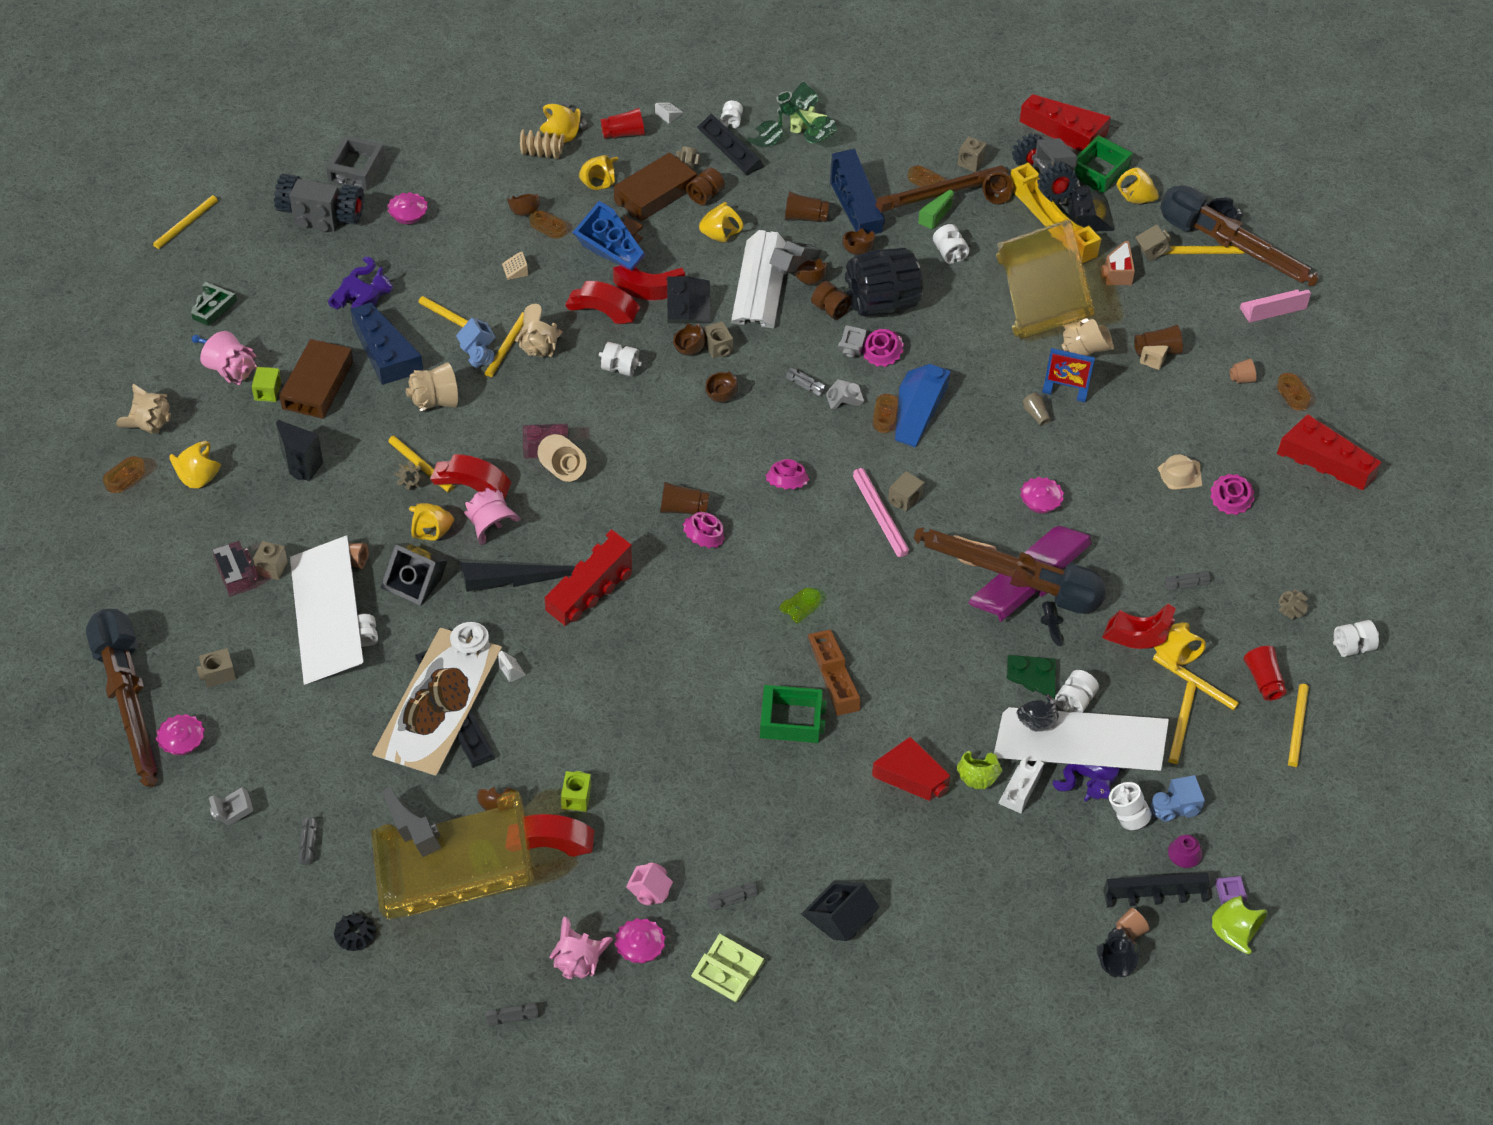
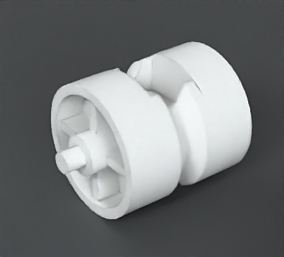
M944 225L934 233L933 242L946 263H954L955 259L957 262L963 261L968 256L969 247L955 225Z
M607 342L603 353L599 352V356L602 357L601 369L611 372L618 370L619 374L632 377L634 374L633 369L642 364V362L638 361L639 349L628 346L622 348L620 344Z
M1370 620L1357 622L1354 626L1352 624L1338 626L1334 630L1333 644L1336 645L1342 657L1358 654L1359 651L1361 653L1373 651L1379 645V632Z
M1074 670L1066 680L1065 685L1061 687L1055 696L1056 704L1064 711L1070 710V712L1083 713L1089 701L1093 699L1099 690V684L1091 674L1083 670Z
M1125 782L1112 789L1109 801L1114 811L1117 812L1116 814L1121 826L1127 830H1136L1144 827L1151 819V811L1144 800L1140 787L1136 783Z

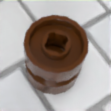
M709 167L700 173L698 177L690 181L686 186V190L691 200L699 205H704L725 188V181L716 169Z
M824 281L813 292L811 303L822 311L826 310V314L832 319L838 320L848 312L852 299L829 281Z

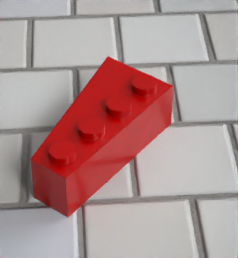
M1032 94L1021 106L1019 122L1053 139L1060 138L1067 146L1082 152L1098 135L1104 138L1108 134L1111 116Z
M1309 414L1281 438L1277 455L1287 456L1294 459L1296 463L1311 466L1322 474H1330L1336 477L1337 480L1360 490H1364L1376 478L1382 463Z
M611 529L606 534L608 539L602 545L597 543L591 549L593 553L585 562L581 560L575 566L570 578L565 576L545 596V610L564 626L571 621H577L583 611L588 607L593 608L599 598L604 594H610L614 590L615 585L620 581H626L631 576L632 544Z

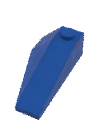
M601 201L597 202L572 232L578 241L593 253L631 271L645 256L616 212Z
M928 364L907 372L899 388L896 441L916 448L948 389L949 370Z

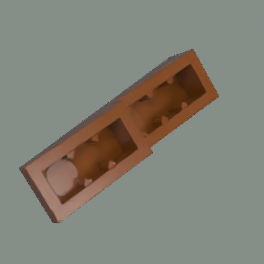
M831 629L808 634L809 642L837 716L860 711V697L846 670L845 658ZM819 639H826V640H827V641L818 642V643L816 642V641L819 640Z

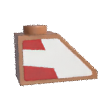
M1124 241L1107 256L1105 265H1102L1101 275L1102 278H1106L1107 285H1132L1135 270L1129 241Z

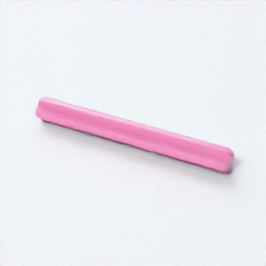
M863 468L854 470L853 477L898 557L908 555L909 548L866 471Z

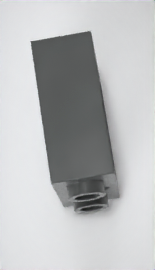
M344 136L326 167L328 182L358 186L367 191L385 159L383 144ZM348 152L370 157L364 170L341 165Z

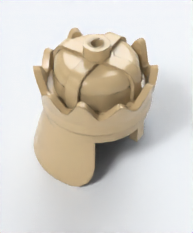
M531 304L524 310V326L515 341L519 342L520 348L528 353V355L544 357L548 353V356L552 357L557 338L563 331L556 329V323H552V326L547 323L541 322V306L539 304Z
M1085 318L1079 322L1076 321L1064 325L1066 329L1063 332L1064 343L1062 348L1064 351L1069 350L1072 353L1091 356L1095 352L1114 349L1113 340L1108 328L1104 325L1098 326L1094 319L1088 320V318Z
M448 362L430 371L414 370V373L410 374L409 388H406V395L412 399L416 406L421 408L419 409L420 412L434 406L457 407V383L453 369Z
M133 384L134 398L128 417H120L117 420V426L119 428H140L151 434L159 433V429L169 422L171 418V413H168L170 406L165 399L167 395L147 393L142 388Z

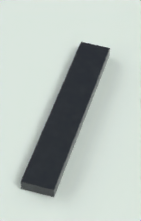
M428 650L415 655L419 666ZM470 709L456 738L472 768L494 760L495 755Z

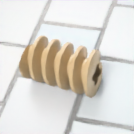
M522 129L520 135L522 155H526L529 151L530 156H534L537 152L538 157H542L544 153L546 158H550L552 154L554 159L560 157L564 145V134H561L560 139H557L556 133H553L552 138H549L548 132H545L544 137H541L540 131H537L536 136H533L532 130H529L528 135H525L524 129Z

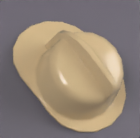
M556 434L547 436L538 447L540 462L562 481L572 482L583 475L587 464L585 454L566 437Z
M1181 454L1173 455L1158 467L1161 478L1170 489L1202 486L1200 462L1191 460L1187 456Z

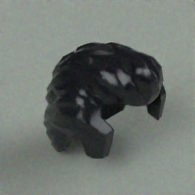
M1215 198L1206 205L1228 218L1236 219L1240 222L1242 220L1243 213L1233 205V198Z
M1046 694L1047 703L1043 700L1031 701L1017 709L1016 714L1019 721L1032 731L1042 732L1050 729L1059 717V712L1056 710V702L1049 694Z
M1113 928L1108 933L1105 942L1097 946V955L1100 959L1101 967L1106 973L1115 978L1129 976L1138 964L1140 955L1139 944L1130 939L1124 929Z

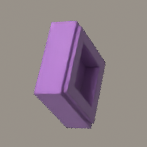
M1241 876L1216 879L1215 884L1221 904L1239 895H1242L1243 902L1247 901Z

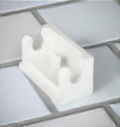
M1028 757L1022 758L1020 765L1015 770L998 803L1019 813H1022L1037 785L1044 765L1043 762L1037 760L1034 766H1030L1027 763Z

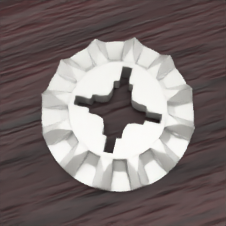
M466 622L454 628L450 635V642L456 653L462 652L465 656L468 653L476 655L477 651L484 650L485 645L489 643V635L483 625L476 622ZM471 634H473L474 640H471L470 643L467 644L466 639L471 637Z

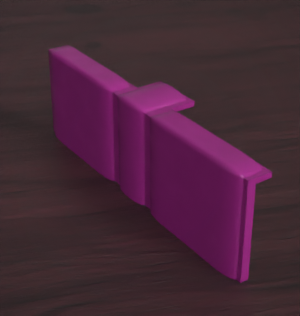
M1056 526L1025 553L1031 555L1038 562L1063 569L1087 549L1092 542L1090 535L1066 527ZM998 574L973 595L968 603L973 607L997 615L999 621L1002 622L1038 590L1031 587L1011 585V577ZM1039 591L1041 597L1047 594L1045 592Z

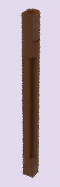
M1003 165L924 187L879 197L875 206L880 212L888 211L900 206L941 196L948 190L956 192L981 186L985 177L991 172L1005 171L1008 174V171Z

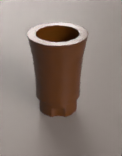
M789 191L784 220H807L814 222L819 220L826 222L829 202Z
M1176 324L1165 329L1135 335L1134 348L1136 354L1141 356L1144 346H1168L1167 354H1182L1183 341L1179 326Z
M664 482L660 513L691 515L698 512L706 513L709 493H700V490Z

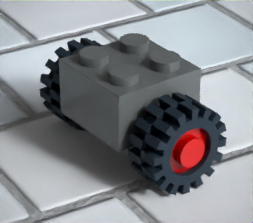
M1029 133L1028 137L1026 135L1022 136V141L1018 139L1016 141L1018 146L1014 145L1015 151H1012L1014 156L1012 158L1018 166L1029 163L1039 173L1038 177L1040 179L1037 180L1038 189L1049 201L1052 202L1053 200L1055 203H1058V200L1061 202L1065 201L1064 197L1069 199L1071 197L1069 193L1074 194L1075 192L1073 187L1077 188L1078 186L1076 183L1078 178L1074 172L1077 166V156L1060 138L1044 139L1041 135Z
M284 173L277 179L276 192L274 191V206L277 211L292 213L294 225L301 228H314L323 232H335L339 221L356 225L360 221V217H362L363 203L365 201L363 199L365 195L362 187L344 184L342 189H340L339 195L337 185L302 180L300 176Z

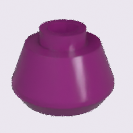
M1191 835L1179 836L1168 847L1170 860L1182 868L1195 867L1200 863L1203 856L1198 840Z

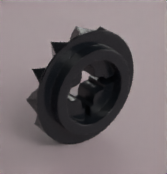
M353 911L351 915H343L342 919L336 922L335 940L341 948L348 951H358L368 947L376 936L374 921L366 916L364 912L356 914ZM350 924L355 928L360 927V937L354 932L350 933Z

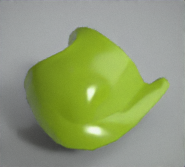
M1239 895L1223 903L1214 912L1212 928L1226 943L1246 954H1250L1252 950L1248 947V943L1263 924L1268 911L1265 909H1247L1243 904L1242 895Z

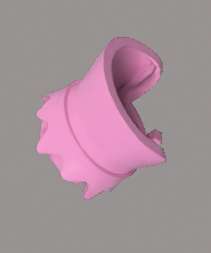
M221 331L214 334L208 339L202 349L201 363L209 369L217 370L230 384L233 382L241 385V381L249 377L252 370L257 369L253 360L257 356L252 352L253 349L240 344L237 338L229 331Z
M487 488L484 492H477L470 502L465 503L468 511L464 513L471 520L472 524L475 525L480 545L486 543L484 531L489 526L496 524L497 528H501L502 525L499 521L504 518H510L516 522L521 520L515 512L507 507L503 494L499 490L494 492Z
M563 917L560 941L550 955V958L554 959V967L562 971L563 977L567 979H572L573 977L582 979L586 978L588 974L592 977L595 975L596 966L599 961L598 957L612 942L613 938L606 937L601 941L589 939L588 934L584 933L582 936L570 928V920L567 917Z

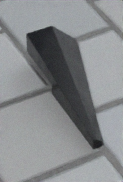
M458 559L466 592L510 583L513 584V587L563 578L565 576H572L575 568L573 565Z

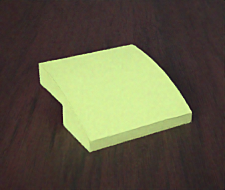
M719 934L707 955L704 953L691 977L737 1003L763 966L765 960Z

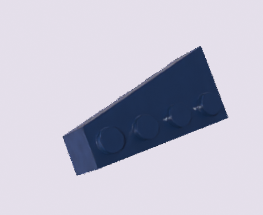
M850 149L832 153L830 184L854 230L857 232L863 228L867 234L871 231L875 234L882 233L885 217L875 206L876 199L856 150Z
M372 303L350 309L353 327L381 385L410 377L414 370L423 371L420 353Z

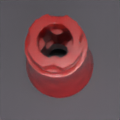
M640 108L600 119L604 139L645 136Z
M1261 646L1249 651L1243 657V661L1249 668L1264 700H1277L1286 695L1285 682L1279 668L1275 647Z

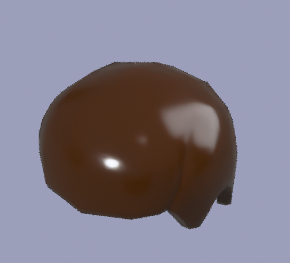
M1005 171L991 172L985 177L982 185L986 200L992 204L1007 202L1014 189L1012 178Z
M528 193L518 197L512 196V199L507 198L510 210L515 215L523 217L533 214L540 206L538 194Z
M861 228L857 232H846L842 238V244L849 253L858 256L869 253L873 249L876 236L873 231L867 234Z
M820 258L816 261L807 260L797 268L795 275L799 281L806 285H817L827 275V262L823 264Z
M688 323L685 328L679 330L674 335L673 339L676 350L686 356L698 354L706 342L705 333L698 323L696 326Z
M730 371L712 374L707 379L705 385L708 397L714 402L719 403L732 400L738 392L737 377H734Z
M492 787L490 790L479 789L477 800L480 806L487 812L503 814L513 808L518 792L509 787L502 794H498L495 787Z

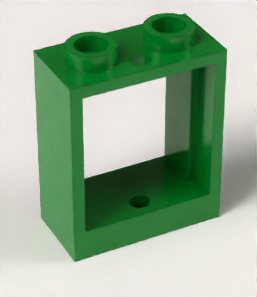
M1098 135L1077 156V166L1074 172L1079 181L1104 193L1130 167L1133 153ZM1097 156L1115 167L1104 176L1086 165Z
M764 685L760 738L818 743L819 734L824 735L825 720L820 719L821 714L826 713V700L822 699V689ZM772 704L815 707L813 727L771 723Z

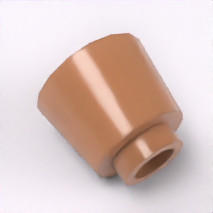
M1250 358L1233 364V368L1229 369L1232 381L1237 383L1256 382V370Z
M348 543L351 566L363 569L369 554L367 544Z
M1130 908L1116 923L1117 929H1124L1125 933L1132 940L1149 931L1148 923L1134 908Z

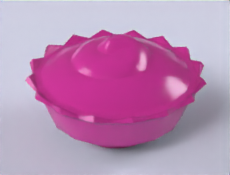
M411 192L407 194L402 193L395 195L394 199H390V203L387 205L388 212L399 223L413 224L422 219L428 209V202L425 201L424 197H420L419 194Z
M889 329L873 331L866 337L863 344L862 352L864 353V358L877 367L880 365L886 367L888 364H894L895 360L900 359V354L903 353L902 347L904 344L901 341L902 337Z
M784 459L774 463L770 471L765 475L767 477L766 481L770 482V485H775L777 488L782 487L785 490L789 488L794 490L797 487L802 488L809 481V475L806 474L805 468L791 459Z
M1238 474L1220 476L1218 480L1214 481V485L1210 489L1212 492L1210 498L1213 500V505L1217 506L1219 511H1224L1226 514L1237 515L1240 512L1245 513L1246 509L1250 508L1251 503L1254 501L1253 495L1255 491L1252 489L1251 483Z
M1047 477L1030 478L1020 488V496L1023 502L1031 511L1036 513H1049L1060 506L1064 500V492L1061 490V486Z
M698 512L686 518L682 524L687 538H690L693 543L699 544L700 547L717 548L725 540L722 523L709 513Z
M177 714L174 717H168L166 722L161 723L160 728L156 731L158 735L156 740L159 742V747L163 748L165 752L177 756L187 755L200 745L201 740L204 738L205 728L202 727V722L198 721L196 716L190 717L188 714Z
M636 918L633 921H627L624 926L619 927V932L615 935V946L618 948V953L624 959L633 963L643 964L654 960L661 954L662 949L665 947L664 941L666 937L663 935L662 928L658 927L656 922H650L647 918L643 920Z

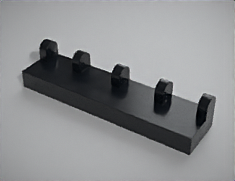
M712 113L697 126L699 131L747 176L755 169L760 170L764 168L762 161Z
M1208 873L1113 878L1106 880L1103 891L1107 908L1113 906L1112 899L1128 898L1129 906H1135V898L1153 897L1154 904L1159 905L1161 903L1160 896L1178 895L1179 902L1185 903L1186 894H1201L1202 902H1208L1207 888L1210 880Z

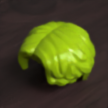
M967 751L957 765V771L961 780L968 787H973L974 789L988 788L998 779L1002 772L997 755L990 752L984 760L973 759L971 757L972 752Z

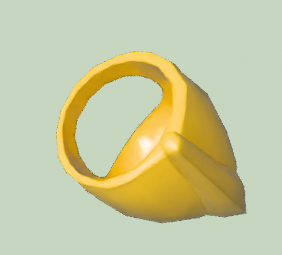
M558 104L545 105L543 112L548 120L541 125L540 131L544 135L545 132H548L549 138H552L553 133H556L557 139H560L561 134H564V143L572 141L579 128L580 109H576L573 113L571 109ZM546 109H551V110H552V115L549 114V113L546 111Z
M601 155L591 158L582 165L579 171V179L592 190H601L614 185L613 162L618 161V157L609 158L607 155ZM593 177L604 180L601 186L595 187L591 184V180Z
M1132 168L1126 171L1117 181L1118 190L1128 202L1142 204L1153 202L1159 197L1152 179L1142 168ZM1129 175L1137 177L1130 186L1121 188V183L1125 177Z
M724 202L709 211L699 223V229L704 235L715 241L727 242L731 235L743 230V222L739 215ZM728 217H732L738 222L739 229L731 223ZM724 228L732 229L727 237H725Z
M198 442L184 450L178 457L174 454L169 456L178 477L183 484L190 488L205 486L216 476L221 467L220 463L209 460L210 442ZM207 446L206 449L201 453V448Z
M420 503L409 507V510L414 512L411 527L413 538L436 541L445 535L454 522L452 514L437 505ZM436 527V536L425 534L422 528Z
M1181 622L1173 624L1166 641L1154 647V649L1168 666L1177 671V665L1183 666L1196 660L1204 652L1206 642L1201 637L1190 633L1189 623ZM1195 640L1201 641V646L1198 650L1192 651L1189 648L1188 643Z

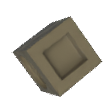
M968 136L959 149L957 165L976 172L984 161L987 143Z
M1157 224L1135 237L1148 261H1153L1171 250L1168 243L1171 240L1169 234L1165 229L1161 231Z
M723 321L703 327L706 337L705 346L713 359L725 357L733 352V337Z
M906 471L890 486L888 500L894 507L907 511L923 496L924 482Z
M262 541L253 558L256 574L279 580L287 564L285 547Z
M228 648L199 656L201 665L197 666L200 681H206L207 688L236 680Z

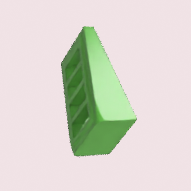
M948 190L924 206L919 211L918 223L934 229L952 207L953 191Z

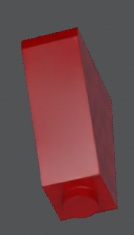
M911 737L873 762L872 776L928 801L935 797H943L949 790L950 775Z

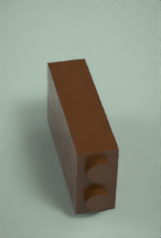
M669 152L614 185V201L618 206L624 207L630 216L636 217L642 222L687 194L686 186L697 177V173Z
M310 339L279 395L282 409L324 419L353 364L352 349Z

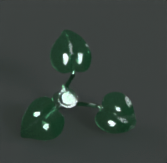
M802 81L792 94L789 91H784L777 96L776 100L780 107L777 110L779 123L773 120L761 123L755 128L759 132V136L756 138L749 137L746 140L760 147H768L777 143L783 136V131L780 129L783 126V114L791 116L795 112L808 126L804 131V137L810 143L826 140L836 132L837 125L831 118L826 116L816 117L812 124L806 120L799 109L808 111L810 106L813 107L817 103L818 96L813 89Z

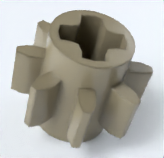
M682 147L681 152L676 151L675 156L692 170H694V165L699 166L701 158L699 154H696L697 149L691 147Z
M410 460L404 466L399 463V471L394 472V475L400 478L396 483L399 486L405 483L407 490L410 489V485L419 487L417 482L419 479L424 478V476L418 473L421 467L416 465L413 468V463ZM407 471L411 472L412 478L410 480L406 478L407 475L405 473Z
M1296 589L1293 592H1284L1279 599V604L1282 606L1279 612L1293 620L1294 616L1296 618L1302 617L1308 609V605L1305 603L1308 597Z

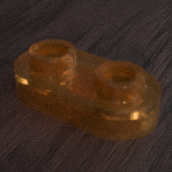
M920 165L912 166L908 170V180L919 187L945 181L942 176Z
M535 211L529 217L530 226L533 229L551 238L559 239L567 234V224L545 211Z
M1292 373L1281 374L1277 381V389L1288 405L1295 410H1305L1308 408L1311 395L1301 380Z
M882 394L877 397L872 423L876 431L887 433L893 430L898 408V400L895 396Z
M131 456L106 472L103 476L105 489L112 493L121 492L142 477L145 473L143 460L139 457Z

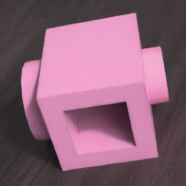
M648 863L636 866L626 888L637 897L640 903L652 905L664 902L669 895V889L673 881L666 876L667 871L664 867L656 863Z

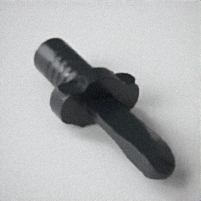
M1043 602L1044 616L1040 618V622L1048 625L1053 642L1057 646H1061L1062 642L1056 624L1061 623L1060 617L1054 616L1051 602Z

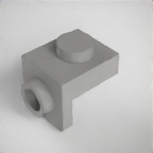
M845 325L842 340L838 345L839 351L847 357L860 356L867 330Z
M839 379L826 393L831 409H836L842 402L855 406H860L864 402L859 385Z
M243 787L222 800L214 795L209 797L211 815L215 820H220L226 825L233 824L254 811L249 793Z

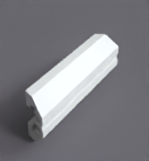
M759 230L747 240L731 323L744 325L745 319H748L754 323L755 320L762 323L761 327L774 328L784 274L776 271V266L769 264L774 248H784L786 243L778 232Z

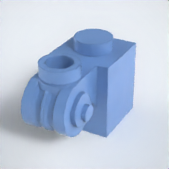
M472 317L456 337L460 342L462 350L470 355L468 360L475 368H479L481 365L488 366L494 360V352L487 349V347L496 337L486 322Z
M1194 775L1171 779L1168 788L1169 796L1163 792L1156 793L1150 806L1152 815L1161 818L1163 822L1173 820L1176 816H1196L1198 813H1201L1205 800Z

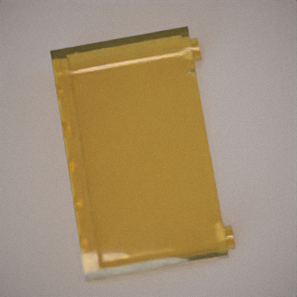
M1070 219L997 243L999 252L996 253L999 265L1003 264L1005 267L1016 315L1015 324L1012 325L1015 337L1019 336L1020 340L1096 316L1077 237Z
M519 791L502 794L497 799V808L436 824L441 834V837L438 838L441 849L424 857L418 851L413 839L407 842L404 841L397 827L385 824L371 830L379 910L388 919L411 916L525 886L534 880L523 802Z

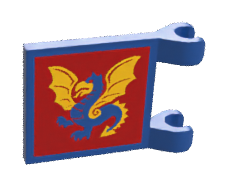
M1051 348L1042 393L1051 395L1054 383L1079 388L1077 401L1085 402L1095 358Z

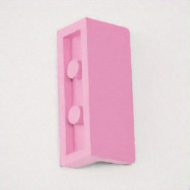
M1293 290L1241 303L1240 309L1250 323L1306 309L1311 292L1309 290L1300 292L1299 290Z

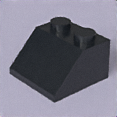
M1090 186L1073 187L1075 192L1074 194L1070 192L1069 195L1071 197L1066 201L1069 219L1083 228L1090 226L1094 232L1114 231L1107 200Z
M667 276V324L710 323V280L690 276Z
M278 420L276 426L281 452L289 474L297 480L304 479L310 482L323 464L319 435Z
M410 543L395 544L380 588L421 606L442 579L448 560Z
M834 880L801 915L833 940L847 942L856 936V931L863 924L873 918V914L880 907L864 883Z

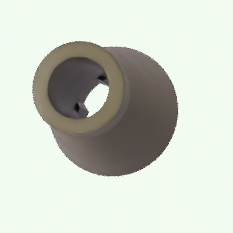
M1032 393L1023 399V408L1040 426L1051 421L1042 396L1038 395V393Z

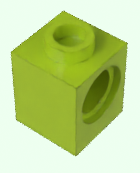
M257 367L252 383L254 400L277 401L282 383L279 369Z
M566 771L561 794L562 809L587 812L591 790V774L581 771Z

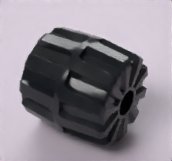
M906 248L876 250L855 256L846 264L845 282L849 287L846 292L852 299L853 310H858V315L860 316L885 315L917 306L922 298L923 279L921 269L911 250Z

